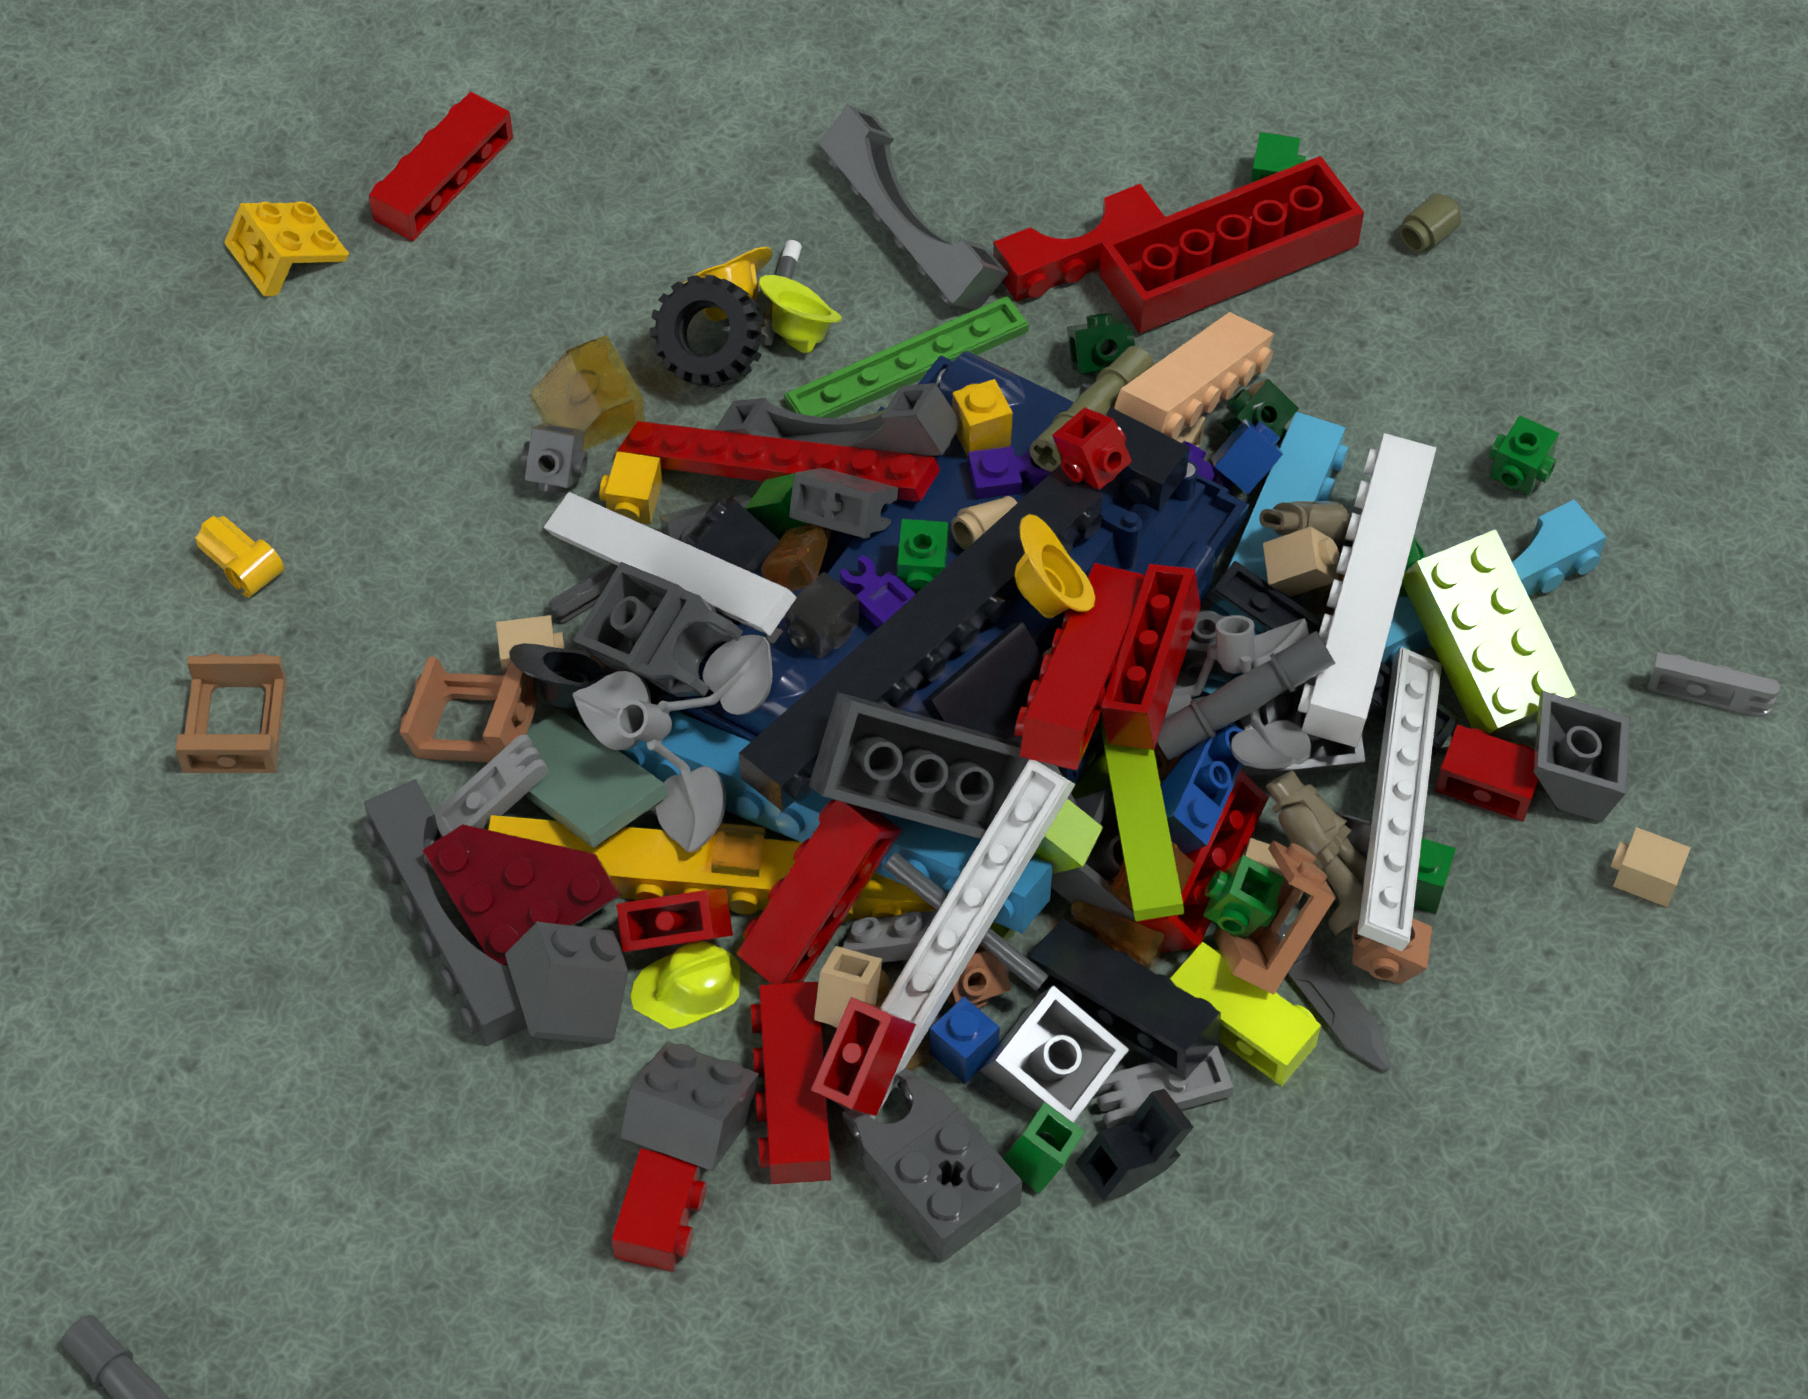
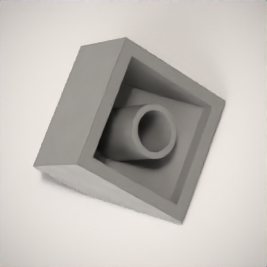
M1052 986L1033 1000L979 1071L1022 1105L1037 1111L1046 1102L1074 1123L1129 1049L1055 986Z

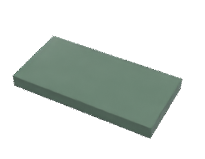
M560 709L527 732V735L533 742V747L538 750L541 760L546 763L549 772L524 797L593 848L669 796L666 786L661 780L618 750L604 746L590 730Z

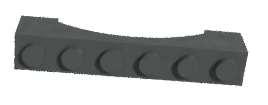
M847 105L818 142L829 155L827 158L828 163L835 170L846 175L851 181L849 188L852 192L870 204L873 208L871 210L872 216L879 223L890 228L895 234L893 240L896 245L915 258L918 262L916 264L917 270L924 277L935 282L940 288L939 296L946 304L955 309L959 307L971 310L980 308L1008 275V272L986 246L960 239L954 245L937 235L919 218L904 196L894 171L889 146L894 138L873 113Z
M936 383L900 386L887 408L873 414L853 418H822L799 414L773 406L766 398L736 400L732 402L715 430L936 456L942 455L949 447L951 439L961 425V421Z
M414 779L364 801L368 820L362 822L361 825L372 848L381 846L386 857L380 860L392 885L398 882L401 883L405 891L404 894L400 895L402 905L411 922L420 919L425 930L420 932L419 935L431 959L437 956L440 957L445 968L439 970V973L449 995L452 997L459 993L465 1006L459 1008L469 1033L473 1035L479 1032L486 1046H489L527 1028L509 966L493 960L472 945L447 917L432 889L429 877V861L422 850L431 845V841L439 838L440 835L435 814L417 780Z

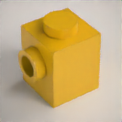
M995 379L980 384H970L961 390L953 392L952 409L961 421L956 435L967 456L968 452L1011 446L1013 412Z
M617 451L610 475L604 474L602 477L599 492L600 501H606V508L638 523L651 525L662 485L660 458Z

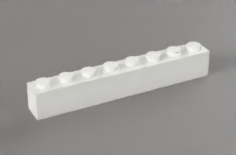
M1384 433L1379 451L1370 448L1363 475L1371 477L1370 483L1361 480L1354 507L1361 508L1362 512L1361 515L1352 513L1345 536L1346 540L1353 541L1352 548L1343 546L1336 573L1343 574L1344 578L1343 581L1334 579L1326 605L1335 608L1333 616L1324 614L1319 631L1320 638L1325 643L1336 664L1314 676L1316 678L1314 686L1305 683L1297 710L1306 713L1302 732L1357 748L1370 707L1437 447Z

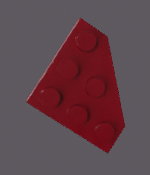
M464 824L422 850L486 955L505 966H508L505 953L536 922L575 926L623 896L598 855Z

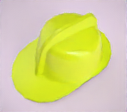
M764 275L759 279V287L772 301L771 324L773 331L782 336L788 345L798 351L810 353L816 343L823 341L831 324L842 321V316L831 309L816 293L803 284L777 275Z
M703 941L686 943L677 948L673 954L653 962L639 973L633 982L630 995L633 1009L669 1029L684 1027L722 1012L733 1005L739 997L740 964L734 955L712 943Z

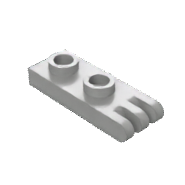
M1657 652L1646 690L1764 718L1772 710L1780 691V684L1774 679L1736 671L1728 666H1715L1689 660L1681 655H1668Z
M528 735L516 737L434 812L437 826L442 836L447 835L462 824L487 830L491 815L502 816L548 774L549 769L546 763L541 760V755L533 747V742Z
M911 911L902 915L879 918L866 917L856 920L842 948L881 958L882 962L910 959L938 911Z
M1216 1046L1186 1080L1156 1062H1151L1111 1073L1096 1094L1106 1093L1097 1099L1100 1111L1117 1109L1103 1116L1106 1128L1109 1129L1126 1124L1153 1091L1165 1089L1177 1106L1183 1110L1231 1097L1234 1087L1219 1048Z

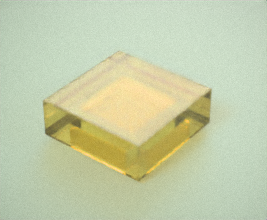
M720 823L716 831L711 861L712 873L759 877L766 838L765 828Z

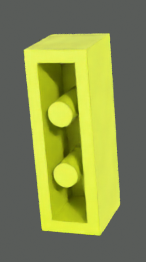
M1204 942L1196 948L1170 978L1177 987L1196 998H1203L1209 1001L1216 1010L1220 1011V1043L1280 1086L1284 1085L1317 1045L1321 1024L1316 1021L1309 1010L1303 1006L1291 1004L1276 992L1273 995L1233 975L1221 951L1212 949Z

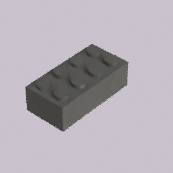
M837 692L809 786L823 797L982 839L1029 759L1020 757L1021 744L1018 742Z

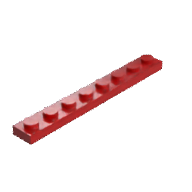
M637 421L617 450L618 452L660 458L662 469L762 482L766 479L797 472L826 468L898 487L897 499L921 502L940 471L935 457L643 421Z

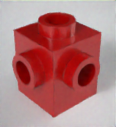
M1086 407L1081 409L1052 434L1063 459L1061 461L1063 471L1071 480L1077 483L1084 480L1100 490L1132 462L1125 446V434L1116 424L1115 420Z

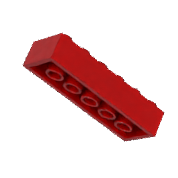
M1318 156L1103 241L1101 243L1099 276L1138 332L1143 333L1358 246L1364 211L1325 160Z

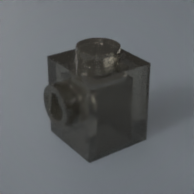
M823 572L796 596L797 598L785 614L786 634L790 641L799 649H808L821 659L832 648L837 649L843 646L851 636L853 629L859 625V598Z

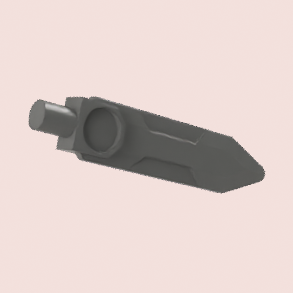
M1283 922L1279 930L1281 940L1292 924L1287 926ZM1310 938L1287 973L1288 977L1345 1050L1380 1071H1388L1390 1061L1380 1026Z

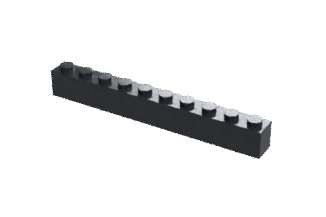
M1060 464L739 752L741 779L782 812L795 800L797 802L804 800L813 790L809 783L837 692L900 710L905 708L913 698L915 691L927 680H935L943 672L947 662L958 651H967L976 641L979 632L990 622L997 623L1009 610L1010 604L1022 594L1017 587L1015 579L1016 565L1025 554L1020 538L1019 526L1021 519L1028 514L1038 516L1050 527L1067 553L1070 554L1073 546L1083 537L1088 539L1093 536L1101 526L1103 516L1101 515L1103 494L1084 480L1079 483L1071 480Z

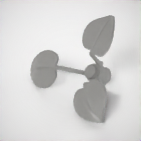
M1231 615L1220 619L1216 624V645L1207 646V658L1196 683L1194 684V680L1188 674L1182 671L1179 672L1165 718L1190 705L1191 697L1201 694L1215 660L1227 672H1243L1244 674L1270 661L1269 655L1272 653L1275 655L1308 636L1309 632L1305 618L1254 636V622L1245 616ZM1258 709L1250 713L1254 729L1243 730L1237 733L1231 743L1232 754L1239 762L1246 766L1260 769H1277L1289 767L1292 764H1302L1309 759L1311 753L1310 739L1306 732H1302L1301 727L1286 720L1274 721L1264 726L1260 720Z
M745 635L741 636L738 641L733 639L719 647L710 656L703 671L704 683L714 692L708 697L675 702L661 701L658 705L651 704V694L644 679L628 671L609 674L593 685L573 693L574 701L583 721L604 746L623 751L633 748L639 740L647 742L649 750L656 751L680 770L681 775L671 776L664 782L669 796L656 804V814L663 830L678 842L686 852H695L700 849L717 831L725 812L726 791L721 777L714 769L702 766L691 772L687 763L661 744V740L671 731L672 721L669 713L670 711L714 705L719 700L723 708L734 715L749 714L758 709L766 700L772 684L773 673L770 644L766 637Z

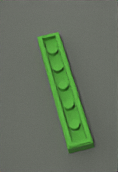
M1005 296L784 394V402L791 412L822 418H836L893 393L900 386H907L920 381L941 355L952 361H955L965 351L978 355L1028 333L1029 324L1010 298Z

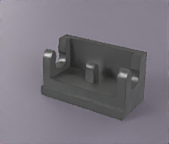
M826 468L794 473L789 518L854 536L869 538L870 533L885 530L891 524L892 520L880 517V513L884 504H891L897 500L898 487Z

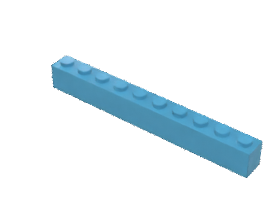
M670 711L671 731L661 740V744L687 763L691 772L699 767L706 766L718 773L726 791L725 811L802 843L812 837L820 824L818 818L822 809L833 799L823 797L813 789L804 800L800 802L795 800L782 812L741 779L739 752L751 741L679 712ZM639 740L633 748L619 751L663 783L671 776L681 775L680 770L656 751L649 750L647 742ZM880 812L902 831L875 873L905 885L884 868L892 855L897 852L949 894L981 839ZM1032 856L993 922L1022 934L1050 901L1053 864Z

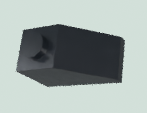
M1111 407L1106 416L1113 418L1125 434V446L1132 460L1115 477L1119 492L1127 495L1133 502L1144 504L1159 512L1187 474L1190 447Z

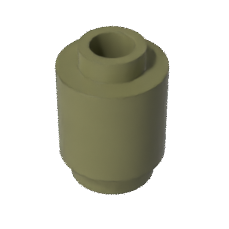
M1438 193L1431 195L1404 218L1403 225L1399 228L1401 240L1409 249L1416 253L1433 249L1460 226L1459 206L1451 197Z

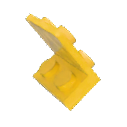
M302 201L295 203H240L224 241V244L263 296L279 294L292 263L344 262L349 256V252L339 241L337 235L325 223L316 208L310 203Z

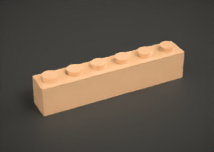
M1228 312L1122 387L1114 409L1176 439L1184 428L1194 426L1199 417L1204 413H1211L1217 403L1223 399L1228 400L1241 385L1245 387L1258 372L1264 373L1273 356V350L1269 349L1274 333Z

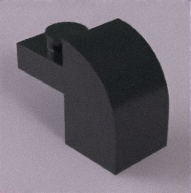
M1165 1089L1153 1091L1126 1124L1099 1131L1075 1164L1103 1201L1129 1194L1166 1171L1181 1156L1176 1148L1194 1126Z

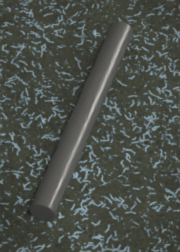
M897 852L892 855L884 866L891 874L939 911L948 896L944 890ZM988 929L979 945L1037 991L1048 975L992 929Z

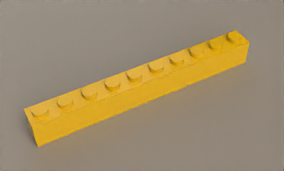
M491 815L488 830L598 855L623 895L619 898L635 899V901L702 890L726 888L729 908L739 914H753L757 910H765L770 902L768 900L770 890L780 879L786 877L795 863L793 860L794 853L802 844V842L714 834L704 846L695 852L689 853L678 842L667 835L664 830L623 827L593 848L561 823L554 820ZM874 872L842 923L849 922L852 918H879L902 915L911 911L926 912L936 909L908 886Z

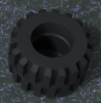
M705 274V278L694 275L687 277L688 282L684 284L679 281L671 286L673 292L670 295L663 293L658 301L663 304L659 311L654 309L651 316L652 319L656 320L655 327H650V337L656 340V345L652 347L655 354L662 358L661 364L680 379L699 386L720 387V384L723 383L731 385L738 382L736 377L741 374L746 376L752 371L749 366L753 360L759 361L762 355L758 352L760 344L765 345L766 335L762 334V327L766 325L764 317L758 313L760 307L755 300L748 296L745 290L724 278L720 279L714 275ZM718 307L728 316L730 323L729 338L724 347L717 353L707 357L698 356L692 352L687 341L688 325L694 315L702 309Z

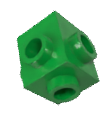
M1519 415L1507 436L1499 434L1491 448L1489 458L1494 460L1490 478L1501 482L1510 489H1516L1530 496L1539 481L1546 483L1554 470L1557 459L1553 458L1560 433Z
M1242 855L1224 872L1218 870L1212 876L1205 891V895L1210 899L1203 916L1217 923L1225 932L1245 939L1259 926L1266 928L1274 918L1279 905L1276 901L1285 878Z

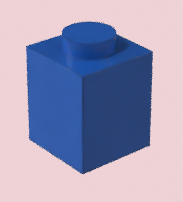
M1245 418L1211 457L1214 467L1246 494H1249L1283 455L1276 444L1280 437L1262 421H1259L1254 426Z
M963 997L930 1028L929 1054L966 1084L999 1046L1000 1026L968 999Z

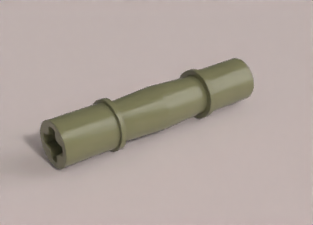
M1130 346L1109 367L1102 369L1097 375L1096 382L1086 389L1067 411L1058 413L1052 423L1032 442L1030 454L1034 462L1044 470L1054 471L1063 459L1052 434L1084 407L1106 416L1108 410L1111 407L1114 408L1120 389L1154 365L1149 353L1140 347Z

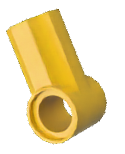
M213 515L201 524V529L195 537L197 547L224 569L228 580L237 590L240 588L245 590L242 594L246 598H250L285 571L284 564L279 555L268 543L261 539L254 542L225 516L215 517Z

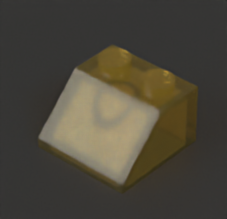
M607 335L567 349L531 391V395L547 424L585 430L583 450L630 433L637 421L645 422L643 396Z

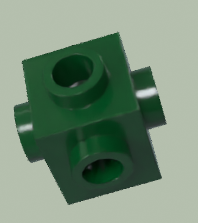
M1112 313L1090 315L1086 317L1087 324L1067 327L1073 370L1079 373L1093 371L1094 377H1097L1102 369L1109 367L1128 347L1135 346L1132 329L1126 328V322L1112 319ZM1105 341V345L1101 349V344Z
M1269 379L1251 385L1247 391L1245 389L1240 390L1228 402L1226 408L1230 412L1221 421V424L1229 431L1228 436L1230 437L1245 418L1254 426L1259 421H1262L1280 437L1276 444H1279L1288 431L1285 425L1299 408Z

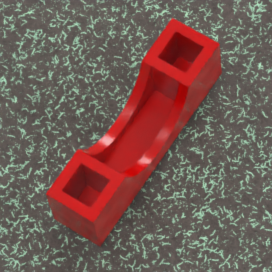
M1137 184L1104 197L1102 221L1091 232L1080 237L1061 239L1046 236L1029 227L994 241L993 256L1008 272V275L1002 282L1016 302L1028 297L1037 298L1045 294L1052 287L1065 282H1077L1085 274L1099 269L1101 243L1103 241L1165 216L1143 186Z

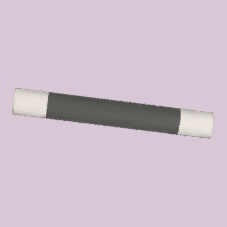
M795 240L786 241L776 272L777 276L792 279L802 248L799 242ZM768 298L763 314L766 326L762 327V334L766 335L765 345L771 346L775 332L771 324L772 301Z

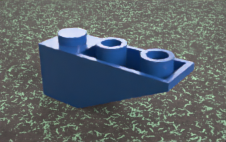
M1234 722L1215 731L1216 737H1209L1187 750L1161 784L1174 858L1207 846L1243 765L1234 757L1231 750L1233 737L1243 731Z

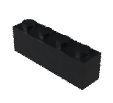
M1062 919L1027 955V959L1048 975L1037 991L1043 993L1050 987L1055 986L1116 1039L1184 1080L1189 1077L1220 1042L1221 1012L1216 1010L1209 1001L1203 998H1196L1182 990L1165 975L1155 974L1137 963L1128 953L1117 951L1101 942L1093 933L1085 928H1078Z

